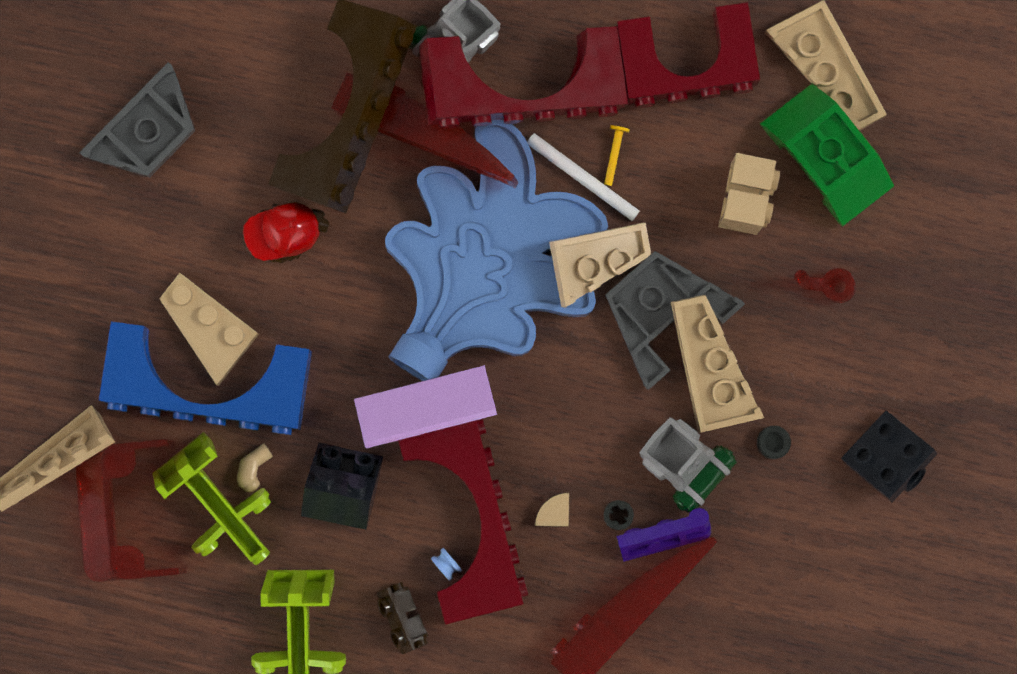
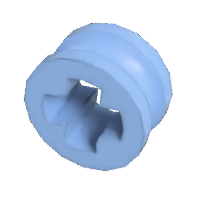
M442 548L440 556H433L431 560L450 581L453 579V573H460L462 569L452 556Z

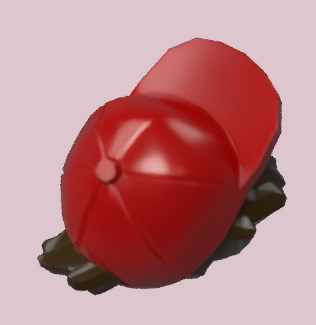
M298 202L280 205L273 204L271 209L261 210L260 213L247 220L244 225L243 235L245 244L254 258L283 263L286 260L298 259L302 253L310 250L316 243L320 232H327L330 223L324 218V211L311 209L304 204Z

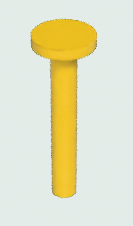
M610 125V129L615 130L604 185L612 186L623 132L629 133L630 129Z

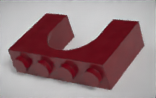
M748 2L715 7L713 19L718 44V57L711 68L696 76L676 75L661 64L655 51L650 16L617 21L616 26H618L628 105L635 104L636 108H646L654 106L657 100L668 99V103H680L687 101L688 96L698 94L701 95L702 99L720 96V91L733 90L734 94L753 91V86H757L760 81Z

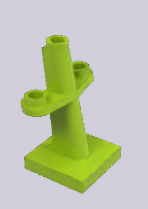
M203 432L152 473L156 490L166 499L180 486L185 484L217 521L193 543L191 548L196 554L200 553L203 557L210 554L218 546L216 540L226 532L250 562L257 565L269 555L270 551L242 518L251 511L258 514L267 508L271 503L268 498L269 493L265 488L259 489L233 508L202 470L218 457L212 440Z
M267 570L260 594L261 607L286 606L288 651L254 654L251 657V665L255 668L256 673L270 674L275 671L276 667L288 666V674H310V666L322 667V671L328 674L339 673L343 670V666L346 664V655L344 653L309 650V606L330 605L334 587V570Z

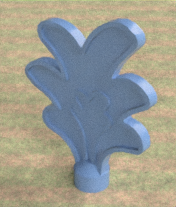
M501 119L492 120L490 125L476 126L474 136L480 167L479 191H476L468 177L454 168L447 166L427 167L417 177V188L428 210L431 226L428 227L417 221H404L395 225L385 238L387 252L407 271L414 284L417 296L414 319L407 332L402 334L388 357L400 368L421 381L438 378L447 365L448 359L458 352L469 348H489L511 356L527 354L532 349L536 338V326L526 312L542 311L568 317H585L593 311L596 304L595 293L592 291L575 300L576 302L568 307H561L552 256L545 253L551 251L550 241L607 230L606 216L593 203L575 194L547 192L535 195L536 168L531 149L522 133L514 125L504 124V120Z

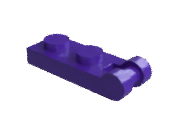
M696 508L690 512L689 517L678 520L666 519L658 522L656 526L627 530L623 535L617 536L623 562L707 539L711 535L709 514L705 509Z

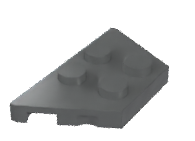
M168 62L79 153L87 159L150 178L196 131L173 66Z

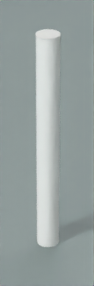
M535 133L527 141L530 147L629 220L633 221L640 212V210Z

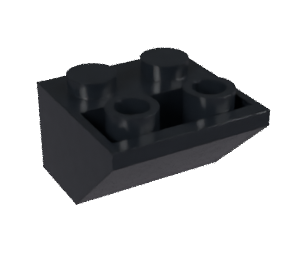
M318 443L304 487L301 516L366 530L374 504L383 456Z

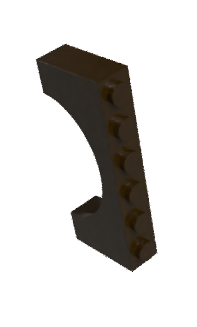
M337 0L327 30L337 34L343 40L351 56L353 85L347 108L334 131L317 147L299 155L279 154L268 185L345 214L347 213L348 207L353 200L357 183L365 168L371 146L377 136L385 109L389 104L397 77L401 73V67L408 48L413 41L416 25L394 14L346 0Z

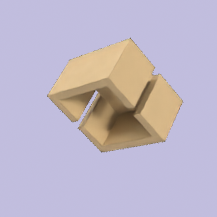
M736 153L730 165L725 190L728 193V197L723 200L719 228L757 235L763 227L766 228L767 224H770L774 204L768 203L769 195L773 196L774 191L777 190L780 171L775 170V160Z

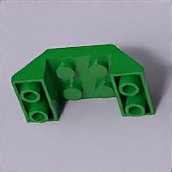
M813 83L760 123L780 150L784 147L825 197L821 202L841 227L894 187L878 153L838 103Z

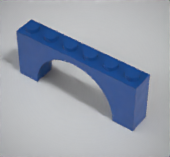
M111 321L99 401L108 403L107 409L127 412L128 406L141 408L140 414L160 417L161 411L174 412L173 419L193 421L194 415L206 417V423L226 426V420L239 421V428L259 430V424L272 426V433L291 435L292 429L301 430L312 356L310 349L276 345L267 371L248 392L224 403L198 404L179 397L160 379L151 360L148 339L149 329L147 327Z

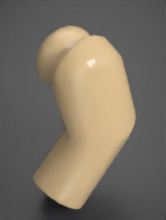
M264 443L240 460L236 480L238 486L242 487L245 492L251 493L258 489L260 485L257 478L258 467L273 457Z

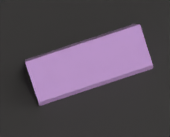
M485 365L354 399L365 448L497 415Z

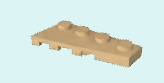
M93 405L88 407L0 478V510L2 512L115 443L100 413Z

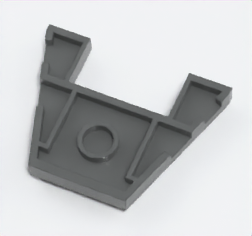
M656 251L605 295L647 391L670 372L668 366L648 344L675 321L671 306L672 301L706 295L721 325L745 305L742 300L731 296L716 285L703 280L690 270Z

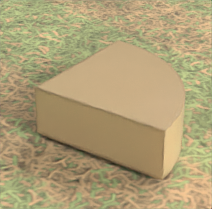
M569 493L556 495L546 501L537 514L535 526L568 527Z

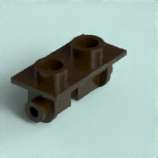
M400 582L377 592L379 598L377 600L378 609L384 618L387 617L392 629L390 631L391 640L395 647L400 649L402 654L415 650V648L417 649L428 644L426 640L428 633L420 615L410 619L406 615L407 612L416 609L409 588L404 587L403 583Z

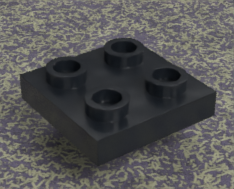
M885 410L841 459L844 464L893 503L904 490L906 492L911 491L922 481L926 473L925 467L934 459L937 452Z

